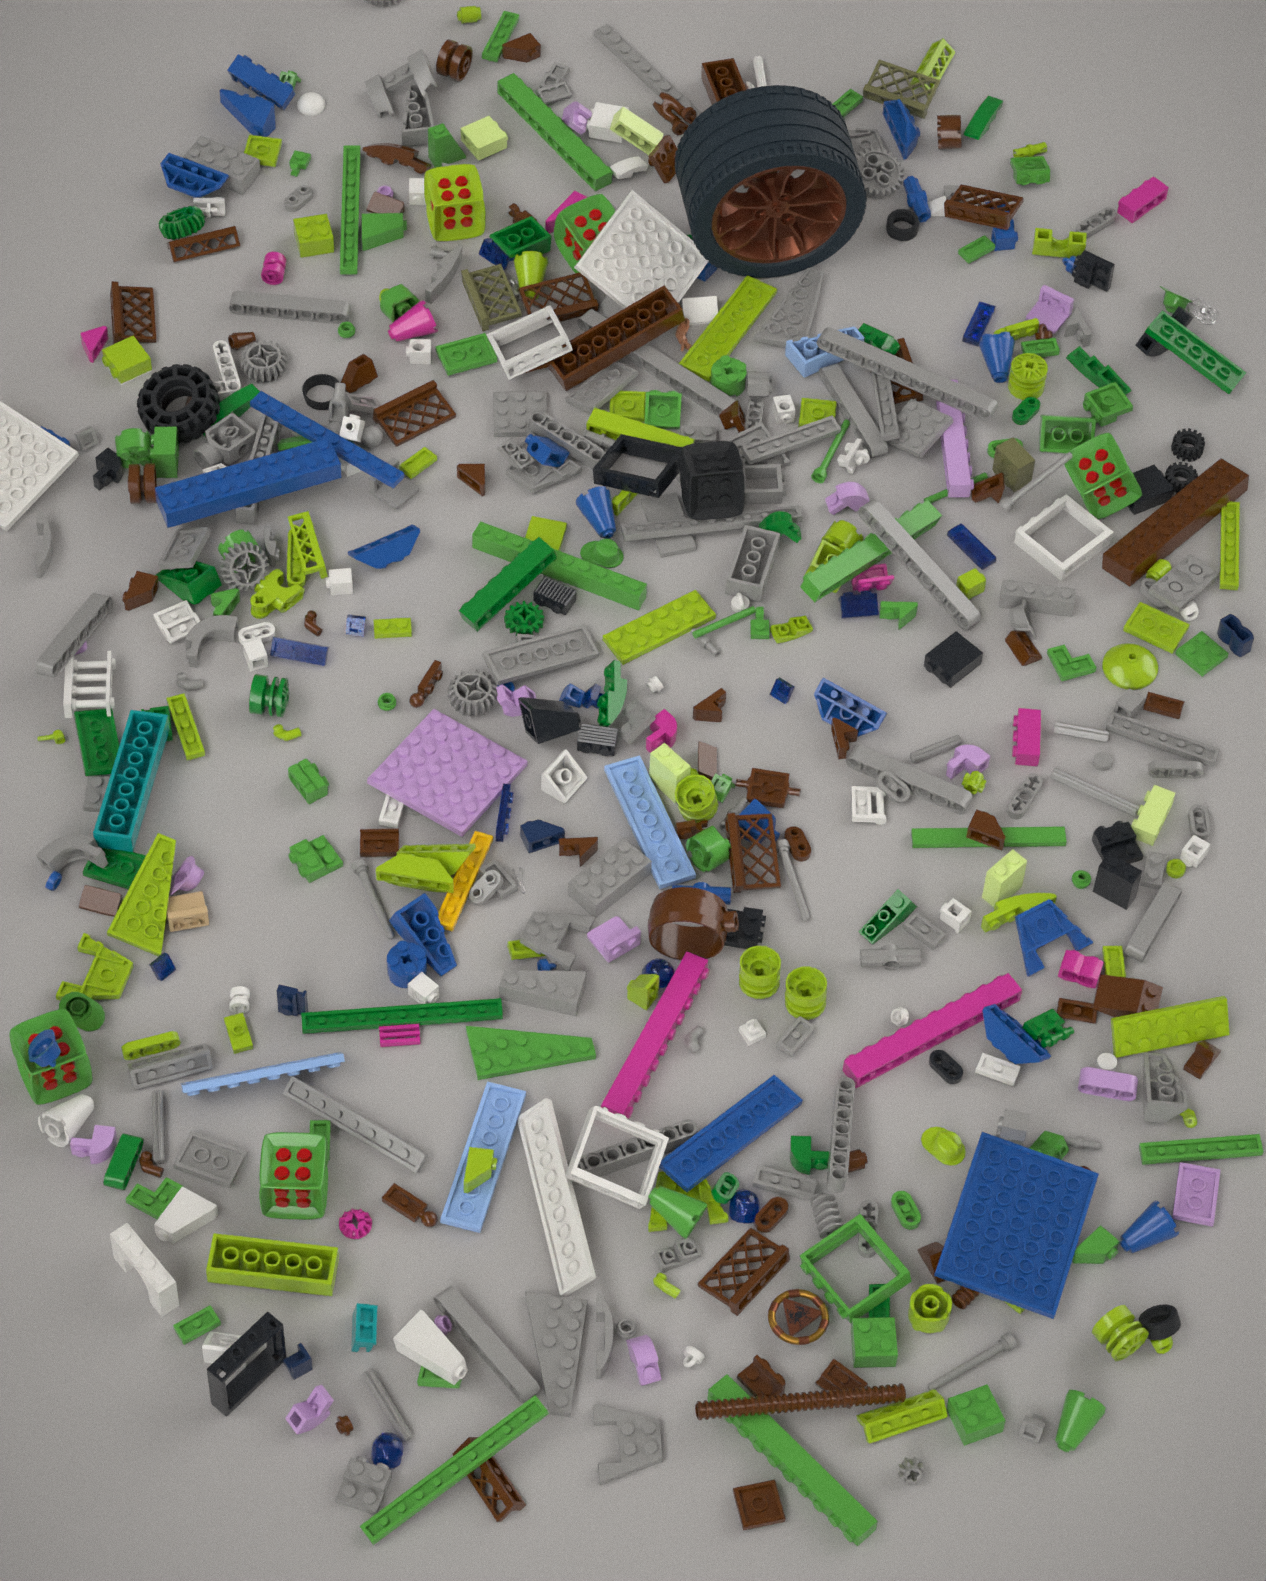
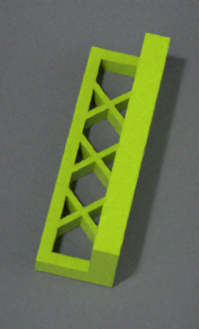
M944 38L932 43L916 72L940 80L955 54L954 49ZM944 48L949 53L948 56H945ZM938 59H941L942 66H939ZM932 69H935L936 77H933ZM913 77L910 84L918 83V78ZM930 83V87L924 84V87L927 91L932 89L935 84Z
M309 511L288 516L304 575L319 571L321 579L328 577ZM300 519L304 521L300 527L293 524V521ZM301 532L308 535L305 540L298 538ZM305 546L312 548L309 554L302 552ZM309 560L314 561L317 564L316 566L306 568V564L309 562Z
M935 1389L906 1398L903 1403L898 1401V1403H891L856 1415L857 1421L863 1426L865 1438L869 1444L948 1417L944 1398Z

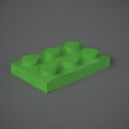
M485 333L435 346L436 353L447 376L497 362V356Z

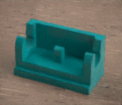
M356 1304L352 1315L351 1352H358L360 1347H366V1352H370L373 1345H376L378 1305Z

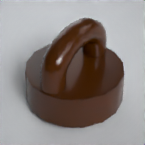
M1043 323L1040 324L1039 333H1035V339L1052 338V331H1047V326Z

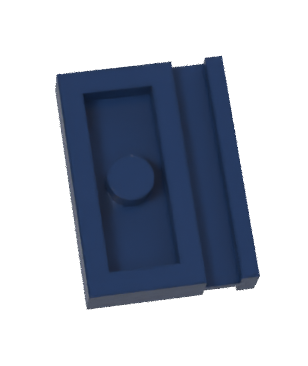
M278 985L276 990L278 1012L286 1016L293 1015L297 1017L298 1014L301 1015V1013L308 1012L306 990L299 992L297 988Z

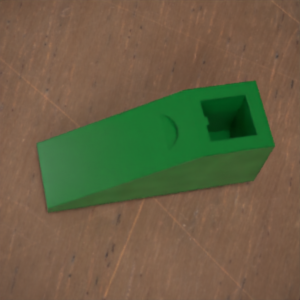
M897 889L858 932L873 945L904 922L917 906Z

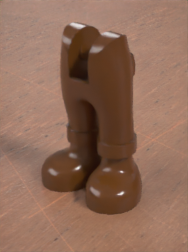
M661 92L659 97L664 102L659 104L654 101L652 104L654 109L660 116L672 124V132L675 135L684 134L689 125L676 116L672 110L690 124L696 118V111L692 107L682 106L670 94Z

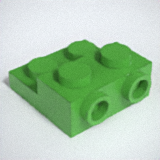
M1044 156L1010 158V165L1013 169V178L1016 184L1027 185L1029 183L1044 184L1045 182H1050V168Z
M1116 382L1087 392L1084 395V410L1090 411L1091 417H1094L1096 423L1101 427L1115 422L1117 416L1133 411V405Z
M659 390L646 392L644 423L661 429H680L682 393L677 391L665 393Z
M324 835L309 842L307 839H304L289 847L290 853L288 857L291 863L298 866L299 874L302 878L305 877L309 883L343 867V861Z

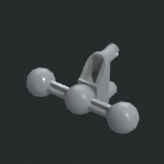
M335 383L334 395L329 403V424L322 425L340 435L343 417H349L350 414L348 405L344 400L345 394L348 393L345 392L346 384ZM369 425L363 429L361 441L365 446L370 448L376 447L382 442L383 433L378 426ZM290 429V432L294 437L301 436Z

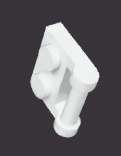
M852 786V822L885 824L887 822L886 815L884 814V797L886 794L878 787ZM871 796L876 797L877 813L871 812Z

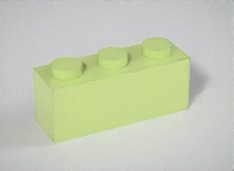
M622 107L613 116L610 130L647 155L662 140L663 133L625 107Z
M1154 785L1151 791H1147L1144 798L1146 803L1145 805H1140L1137 813L1139 816L1138 820L1134 819L1131 825L1137 836L1136 840L1151 846L1154 845L1173 805L1175 792Z

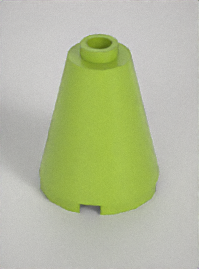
M536 251L522 252L521 256H518V254L515 256L514 266L519 288L544 281L548 267L547 256L544 258L542 253ZM532 291L524 292L525 296L532 300L536 294Z

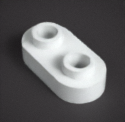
M263 622L242 628L238 633L239 642L243 645V643L250 640L261 639L262 643L270 641L275 637V627L269 622Z

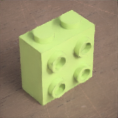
M490 116L460 128L461 141L478 161L507 148L508 136L506 132L502 131L498 123L493 121Z

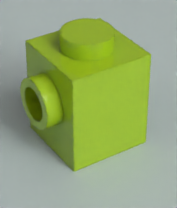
M974 568L958 576L956 586L968 599H971L985 591L986 578Z

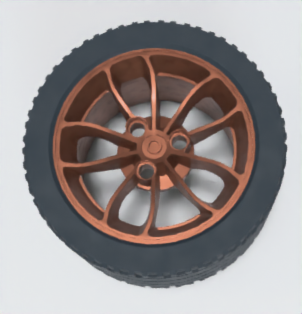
M771 85L737 92L714 103L696 117L687 130H685L680 143H678V149L675 153V172L694 244L700 254L706 260H709L710 264L723 271L744 277L748 275L752 278H771L806 270L823 262L839 251L856 233L863 220L867 202L866 191L843 116H841V112L837 110L835 105H832L831 101L811 90L795 86ZM778 170H779V172H777V173H770V174H766V175H764V176H761L760 178H757V176H760V175H762V174L769 173V172H773V171H778ZM794 170H805L804 173L797 178L791 176ZM741 185L749 186L747 192L744 193L735 190Z

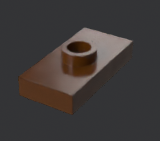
M1148 692L1143 710L1180 719L1185 701Z

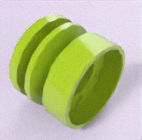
M1033 353L1020 354L1013 359L1008 389L1015 398L1024 400L1027 397L1039 398L1043 394L1048 372L1046 361L1041 356Z
M697 774L686 776L676 786V803L680 814L685 820H695V823L702 820L709 821L717 813L719 805L715 788L712 782L705 776Z
M754 946L748 948L741 955L739 986L741 991L747 996L754 999H765L778 991L780 987L781 959L775 950L767 946Z
M810 966L798 967L788 974L785 981V1008L789 1014L795 1018L800 1016L805 1020H811L824 1012L827 994V979L825 975L817 968Z
M1119 1305L1107 1312L1092 1329V1334L1101 1345L1107 1344L1105 1349L1108 1353H1111L1115 1361H1121L1133 1354L1143 1345L1149 1335L1148 1331L1142 1328V1324L1139 1321L1133 1322L1135 1316L1126 1305Z

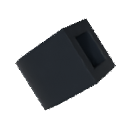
M106 448L95 457L98 471L93 475L94 487L99 491L103 487L108 486L112 480L118 484L123 476L120 457L110 448Z

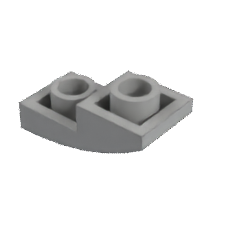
M513 438L497 447L500 454L520 471L535 462L525 448L521 449Z
M264 526L265 554L271 567H275L276 560L280 559V549H277L275 534H272L271 526Z
M693 1237L676 1241L673 1247L656 1250L653 1257L660 1271L665 1272L701 1257L702 1253Z

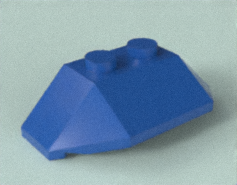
M900 99L884 101L882 114L905 160L917 146L920 130L915 125L914 117L910 115L909 110Z
M168 153L160 163L167 187L195 198H200L220 189L229 178L228 174L172 153Z
M413 524L359 548L348 551V555L376 569L386 568L388 564L402 561L404 557L410 555L420 534V528Z
M824 677L814 692L822 720L831 725L832 718H837L857 729V737L878 730L887 715V712Z
M993 1004L983 1008L986 1037L996 1049H999L1006 1055L1010 1062L1014 1064L1038 1063L1050 1059V1053L1041 1046V1042L1039 1040L1035 1041L1016 1019L1005 1011L1000 1010L999 1006Z

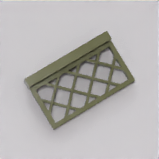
M879 59L868 83L863 88V97L881 104L884 101L900 99L910 114L925 119L929 105L939 87L940 80ZM884 66L889 71L880 75L879 68ZM901 72L904 77L896 80L893 74ZM891 75L893 81L884 84L882 78ZM913 77L918 78L919 82L913 85L908 80ZM880 79L881 86H871L874 81ZM906 80L908 87L900 89L897 83ZM929 82L935 84L932 89L926 91L924 84ZM895 85L897 91L891 93L887 90V87ZM922 86L924 92L915 95L913 89ZM910 90L913 95L906 98L903 97L902 93ZM926 95V104L918 102L917 98Z
M501 264L469 272L468 269L461 270L463 286L482 332L489 330V325L522 317V312ZM492 272H500L498 277L491 275ZM481 276V277H484V278H483L482 281L480 282V281L474 280V277ZM487 279L495 281L492 286L485 284ZM498 283L505 285L503 290L496 287ZM482 287L488 289L486 294L479 292ZM493 291L500 293L497 298L490 296ZM503 295L510 297L508 302L501 300ZM486 300L494 302L492 306L485 305L484 303ZM497 304L505 306L503 310L495 308ZM508 308L516 310V312L508 313L506 311ZM492 312L499 314L498 317L490 318Z

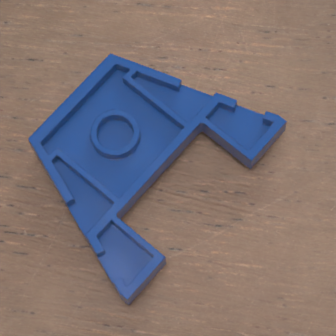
M1050 899L1015 917L1028 977L1045 968L1036 949L1064 935L1068 936L1076 951H1080L1093 944V941L1089 937L1087 938L1077 925L1071 923L1067 919L1068 916Z

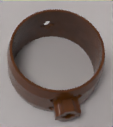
M693 887L667 889L659 893L651 905L648 919L649 942L656 951L673 959L682 960L686 952L709 959L722 951L727 938V932H736L738 930V914L736 911H727L725 902L709 891ZM672 922H692L703 926L690 927Z

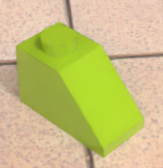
M642 974L635 980H631L627 986V999L647 1011L658 998L659 975Z
M469 1147L464 1177V1193L471 1192L491 1178L492 1170L497 1168V1158H494L493 1149Z

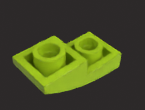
M806 615L791 617L788 623L771 625L770 632L777 644L797 639L813 631Z

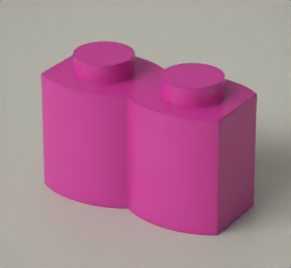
M1066 950L1058 977L1069 982H1077L1088 988H1096L1104 962L1095 956H1084L1076 950Z

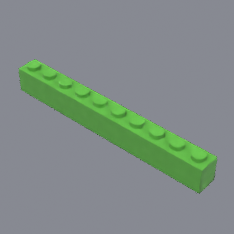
M512 73L497 81V93L595 192L612 183L613 173L611 168L606 166L601 158L596 156L591 148L586 146L581 138L577 137L571 128L567 127L562 119L557 117L552 109L547 107L542 99L537 97L532 89L524 84L521 78Z
M927 500L922 504H916L911 511H905L900 518H895V520L913 539H916L935 527L942 515ZM870 533L862 542L860 540L857 541L851 549L846 548L838 557L833 556L827 564L824 565L822 563L814 572L809 571L805 574L800 588L815 603L888 557L892 552L876 534Z
M481 521L472 534V548L508 562H512L515 556L524 551L532 541ZM554 549L557 559L541 574L639 611L646 599V583Z
M726 1374L708 1389L707 1399L708 1402L710 1400L716 1402L717 1399L721 1401L723 1399L729 1400L730 1398L736 1400L738 1397L740 1399L743 1397L749 1399L750 1396ZM755 1413L754 1416L749 1414L746 1417L744 1415L741 1417L736 1415L734 1418L731 1416L728 1418L724 1417L728 1423H732L737 1428L743 1438H748L752 1442L757 1452H762L767 1457L771 1466L777 1467L788 1482H792L797 1486L799 1493L803 1497H808L815 1509L823 1512L828 1517L829 1522L834 1527H838L849 1542L859 1546L876 1531L878 1521L769 1414L764 1415L762 1413L757 1415Z

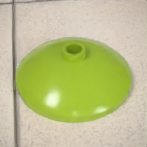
M1124 643L1116 645L1106 652L1102 662V669L1104 675L1112 684L1127 690L1129 688L1131 690H1138L1149 686L1155 680L1158 673V662L1148 649L1137 644Z

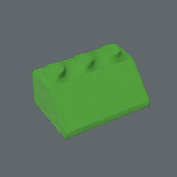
M1041 414L1039 451L1067 453L1076 446L1094 438L1096 419L1094 417Z

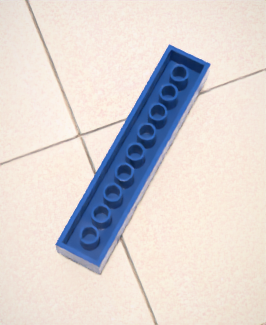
M325 438L155 487L156 502L167 528L342 478L341 463L330 439Z

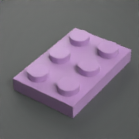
M1180 1162L1172 1219L1213 1227L1220 1169Z

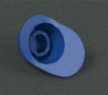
M52 1029L39 1033L33 1039L28 1049L29 1061L35 1062L40 1067L48 1065L55 1067L56 1059L61 1053Z

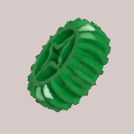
M184 206L183 208L168 212L167 215H163L158 223L159 229L164 238L172 240L186 238V236H191L202 229L205 225V217L199 207Z

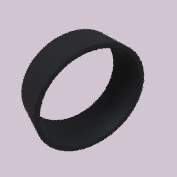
M317 374L309 377L302 386L305 402L313 409L328 410L330 401L316 402L309 399L306 395L315 386L328 385L335 389V383L340 382L328 374Z

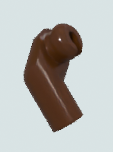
M310 610L305 615L304 626L318 637L322 634L323 629L316 625L317 613Z
M143 1151L141 1157H139L142 1171L161 1178L164 1168L155 1166L152 1161V1154L149 1151Z

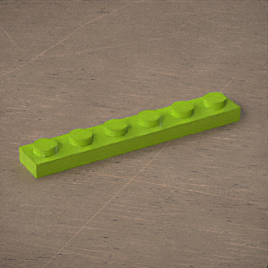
M1230 501L1226 507L1221 508L1219 589L1238 591L1240 502Z

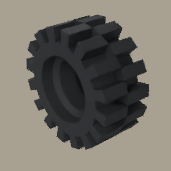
M1188 428V431L1186 429H1182V432L1180 430L1177 431V434H1174L1171 445L1173 455H1177V459L1182 458L1184 462L1185 459H1188V462H1191L1192 459L1196 461L1203 454L1205 446L1204 436L1201 437V433L1197 434L1195 429L1192 432L1190 428ZM1183 443L1192 444L1194 447H1186Z
M1175 462L1173 466L1171 464L1168 466L1165 479L1173 486L1172 494L1180 492L1198 477L1197 470L1193 469L1192 465L1188 467V463L1182 465V462H1179L1177 465ZM1174 477H1183L1186 481H1179Z

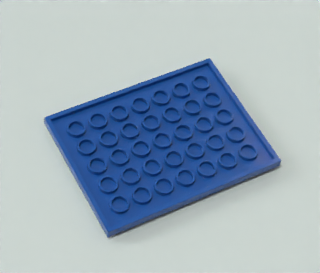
M981 1132L934 1276L1054 1319L1099 1173Z

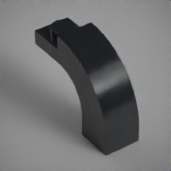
M1180 306L1171 316L1185 327L1194 318ZM1145 332L1135 345L1144 354L1151 357L1168 351L1162 344Z

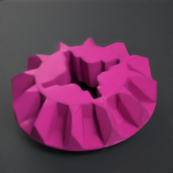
M352 1208L348 1212L344 1211L342 1217L339 1218L341 1233L350 1239L363 1238L372 1228V1219L368 1212H364L361 1208L359 1210ZM353 1218L357 1219V1222H359L357 1226L358 1229H356L354 1224H352Z

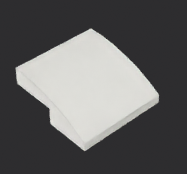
M187 600L153 614L156 624L170 644L185 638L189 631L200 622L196 612L192 611Z

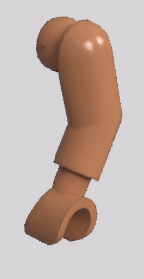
M687 318L678 325L675 333L677 340L681 344L680 351L684 349L689 350L692 347L691 344L687 343L688 340L686 338L690 327V321Z

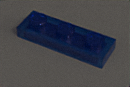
M979 301L963 335L962 342L979 347V343L992 319L996 306Z
M962 523L947 531V536L981 570L996 562L997 557Z
M274 636L270 656L325 666L329 647Z
M503 783L496 825L497 842H503L504 835H508L509 823L506 822L507 819H511L512 808H509V803L513 804L514 800L511 784Z

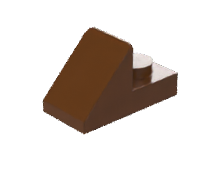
M737 400L719 414V418L724 429L736 427L738 433L745 431V414Z
M1001 472L975 483L974 489L971 490L972 500L977 503L992 497L999 503L1005 489L1004 474Z
M720 688L693 707V719L695 721L722 722L721 708L726 704V691Z
M832 718L831 732L838 760L846 759L849 743L857 741L858 730L837 718Z
M598 837L559 839V856L579 855L580 867L598 851Z
M1205 1040L1198 1042L1194 1053L1185 1063L1183 1070L1201 1079L1221 1053V1050Z

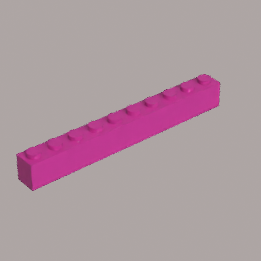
M690 952L685 953L603 1100L601 1108L606 1107L609 1112L622 1114L628 1119L631 1117L634 1103H638L642 1096V1088L648 1086L651 1072H655L659 1065L658 1059L660 1056L665 1055L668 1041L674 1039L677 1025H681L684 1020V1012L691 1008L694 994L698 995L701 989V981L703 979L706 980L710 969H708L707 959Z
M1009 973L997 976L992 982L982 984L971 993H965L955 1002L951 1001L940 1010L930 1012L923 1019L915 1020L908 1027L898 1029L893 1035L881 1038L878 1043L864 1047L861 1052L855 1055H849L844 1060L842 1071L855 1082V1088H858L983 1021L982 1010L984 1007L996 1004L1000 1010H1004L1020 1001L1022 989Z

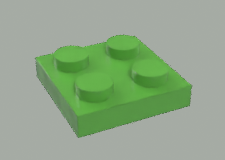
M1203 631L1179 647L1175 653L1202 677L1227 659L1229 654Z

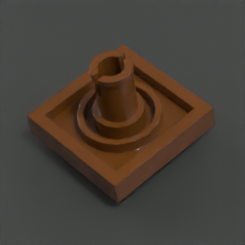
M665 135L648 156L649 165L654 166L663 183H669L676 174L675 153L678 148L670 135Z

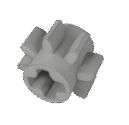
M905 1457L902 1464H898L900 1469L898 1473L899 1478L904 1479L906 1485L909 1483L918 1484L920 1478L925 1477L921 1471L924 1469V1465L922 1462L918 1463L916 1457L913 1459Z

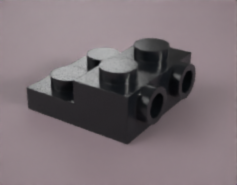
M1084 250L1081 255H1077L1074 264L1077 265L1072 272L1074 282L1087 289L1093 285L1108 292L1111 287L1115 264Z
M1117 821L1107 828L1099 826L1093 832L1092 842L1102 861L1108 852L1129 864L1143 860L1144 855L1136 842L1137 836L1129 821L1124 823L1123 821Z
M744 907L743 911L727 909V911L737 912L739 927L736 932H727L724 946L748 949L758 946V943L762 944L764 932L760 930L761 927H765L766 916L763 915V910Z

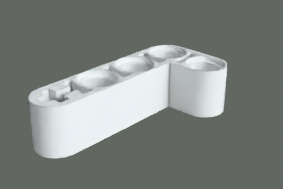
M223 340L216 341L213 344L214 362L220 381L213 382L220 397V402L241 389V383L229 345Z

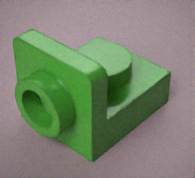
M290 70L288 72L281 71L279 76L281 82H288L294 88L296 82L301 83V79L297 76L296 72Z
M715 773L711 782L714 785L718 801L723 803L730 789L735 788V784L731 782V777L725 774L720 776Z

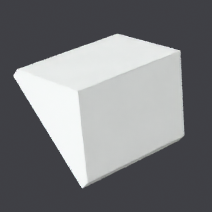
M717 296L682 297L680 300L684 318L689 319V325L710 324L718 313Z
M564 749L542 773L541 790L560 802L566 803L588 777L567 749Z
M210 1331L202 1345L204 1362L213 1363L242 1335ZM247 1361L241 1367H246Z

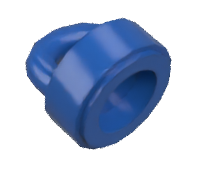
M1071 256L1070 259L1066 257L1062 259L1063 264L1066 266V271L1071 274L1077 266L1074 264L1076 256Z
M546 958L537 961L538 971H552L557 968L556 963L549 964Z

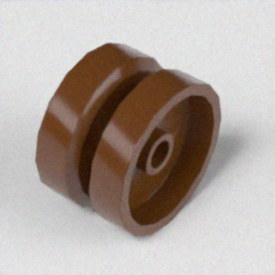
M450 39L446 40L437 57V74L445 77L450 75L451 79L461 82L470 69L473 57L472 47L464 44L459 45L458 42Z
M146 463L143 475L141 474L139 464H129L128 492L131 504L141 503L142 492L145 494V501L147 503H157L155 487H157L155 463Z

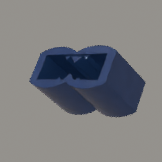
M1233 614L1220 619L1217 630L1219 639L1229 645L1230 650L1238 657L1251 652L1254 641L1252 632L1242 626L1241 621Z

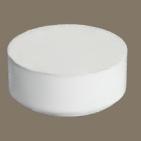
M1102 1053L1097 1059V1068L1115 1071L1117 1066L1116 1057L1111 1053Z

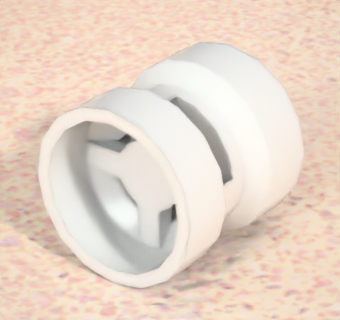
M243 986L233 987L230 990V998L232 999L229 1005L230 1011L237 1014L248 1012L250 990Z

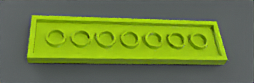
M747 275L679 364L709 382L711 380L712 365L722 356H729L775 297L777 288Z

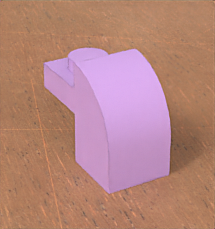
M574 101L564 109L562 121L579 134H583L586 130L587 119L592 116V112L579 102Z
M845 482L835 486L837 491L825 498L829 513L835 515L847 506L856 512L859 508L870 502L866 489L856 482Z
M503 684L496 688L498 693L497 700L507 716H521L518 698H536L535 692L526 685L513 692Z
M961 745L955 748L954 757L947 763L946 776L953 779L964 769L970 774L972 771L982 773L989 766L990 755L977 746Z
M95 1125L92 1139L72 1137L70 1142L72 1155L78 1157L90 1156L91 1164L106 1161L115 1149L117 1140L115 1127Z
M643 1335L626 1340L630 1359L636 1367L639 1384L642 1386L662 1380L657 1363L659 1361L650 1337Z
M322 1385L316 1386L307 1401L293 1405L285 1419L296 1434L310 1431L325 1421L331 1414L328 1409L334 1400Z

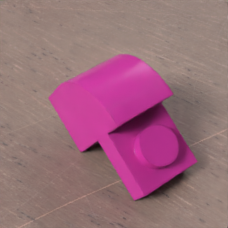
M666 709L654 716L656 719L650 724V730L653 734L646 738V750L650 753L663 743L671 748L676 742L677 722Z

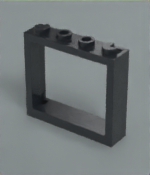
M621 434L594 466V484L660 498L680 472L682 447ZM622 453L668 463L656 479L610 469Z
M268 1311L206 1369L211 1404L226 1417L287 1358L283 1323ZM266 1343L267 1347L226 1385L225 1381ZM277 1355L280 1358L276 1361L273 1356ZM222 1371L226 1373L223 1378L219 1376Z

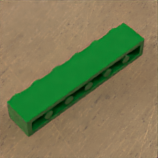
M540 537L531 541L524 551L518 553L511 563L505 565L499 574L491 578L486 586L478 590L474 597L461 606L459 612L462 619L478 632L557 559L554 549Z

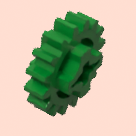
M525 601L522 604L516 602L515 607L510 605L509 610L505 611L506 629L510 628V633L516 632V636L517 634L533 635V632L539 633V628H543L544 623L543 610H539V605L533 606V602L526 604Z

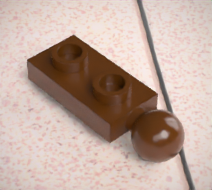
M434 660L418 685V692L410 696L409 702L412 707H421L428 694H432L435 683L440 681L443 676L441 662Z
M395 1183L382 1196L383 1203L414 1223L421 1218L424 1226L433 1227L438 1221L435 1212L426 1211L427 1204Z

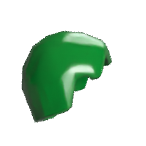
M885 335L882 338L876 336L870 343V345L892 355H896L901 347L897 340L890 335Z

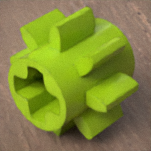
M972 771L971 774L966 772L961 785L971 794H976L977 791L982 793L987 781L984 780L982 773Z

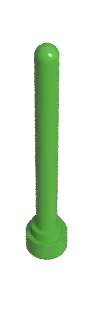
M849 420L843 421L841 431L836 434L820 467L814 469L811 475L814 482L823 483L827 477L826 469L850 425Z

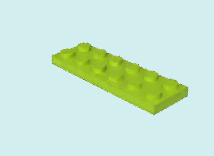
M694 590L603 635L602 640L621 664L624 665L690 632L693 628H698L716 619V614L701 595Z
M1225 996L1110 1018L1113 1055L1116 1058L1230 1035L1228 1005Z

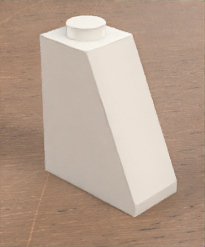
M181 1187L155 1222L156 1236L162 1241H169L174 1244L216 1219L218 1216L217 1205Z

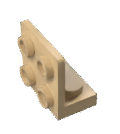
M202 891L169 897L167 919L170 932L209 925L207 906H205Z

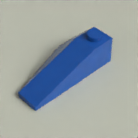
M219 90L220 103L249 133L254 136L267 137L276 129L273 103L258 96L252 98L249 94L242 96L235 91Z
M426 893L396 911L389 922L406 942L415 943L425 950L427 964L441 977L455 968L457 964L451 947L445 938V930L439 921L437 908Z

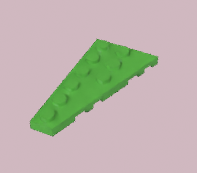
M466 1026V1034L477 1080L596 1059L592 1038Z

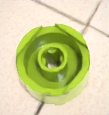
M839 520L832 523L822 539L845 550L846 548L851 549L859 540L862 542L864 537L856 532L857 528L847 521Z
M925 1284L912 1293L908 1308V1319L914 1330L923 1333H936L945 1329L950 1318L952 1300L950 1295L942 1290V1287L935 1284Z

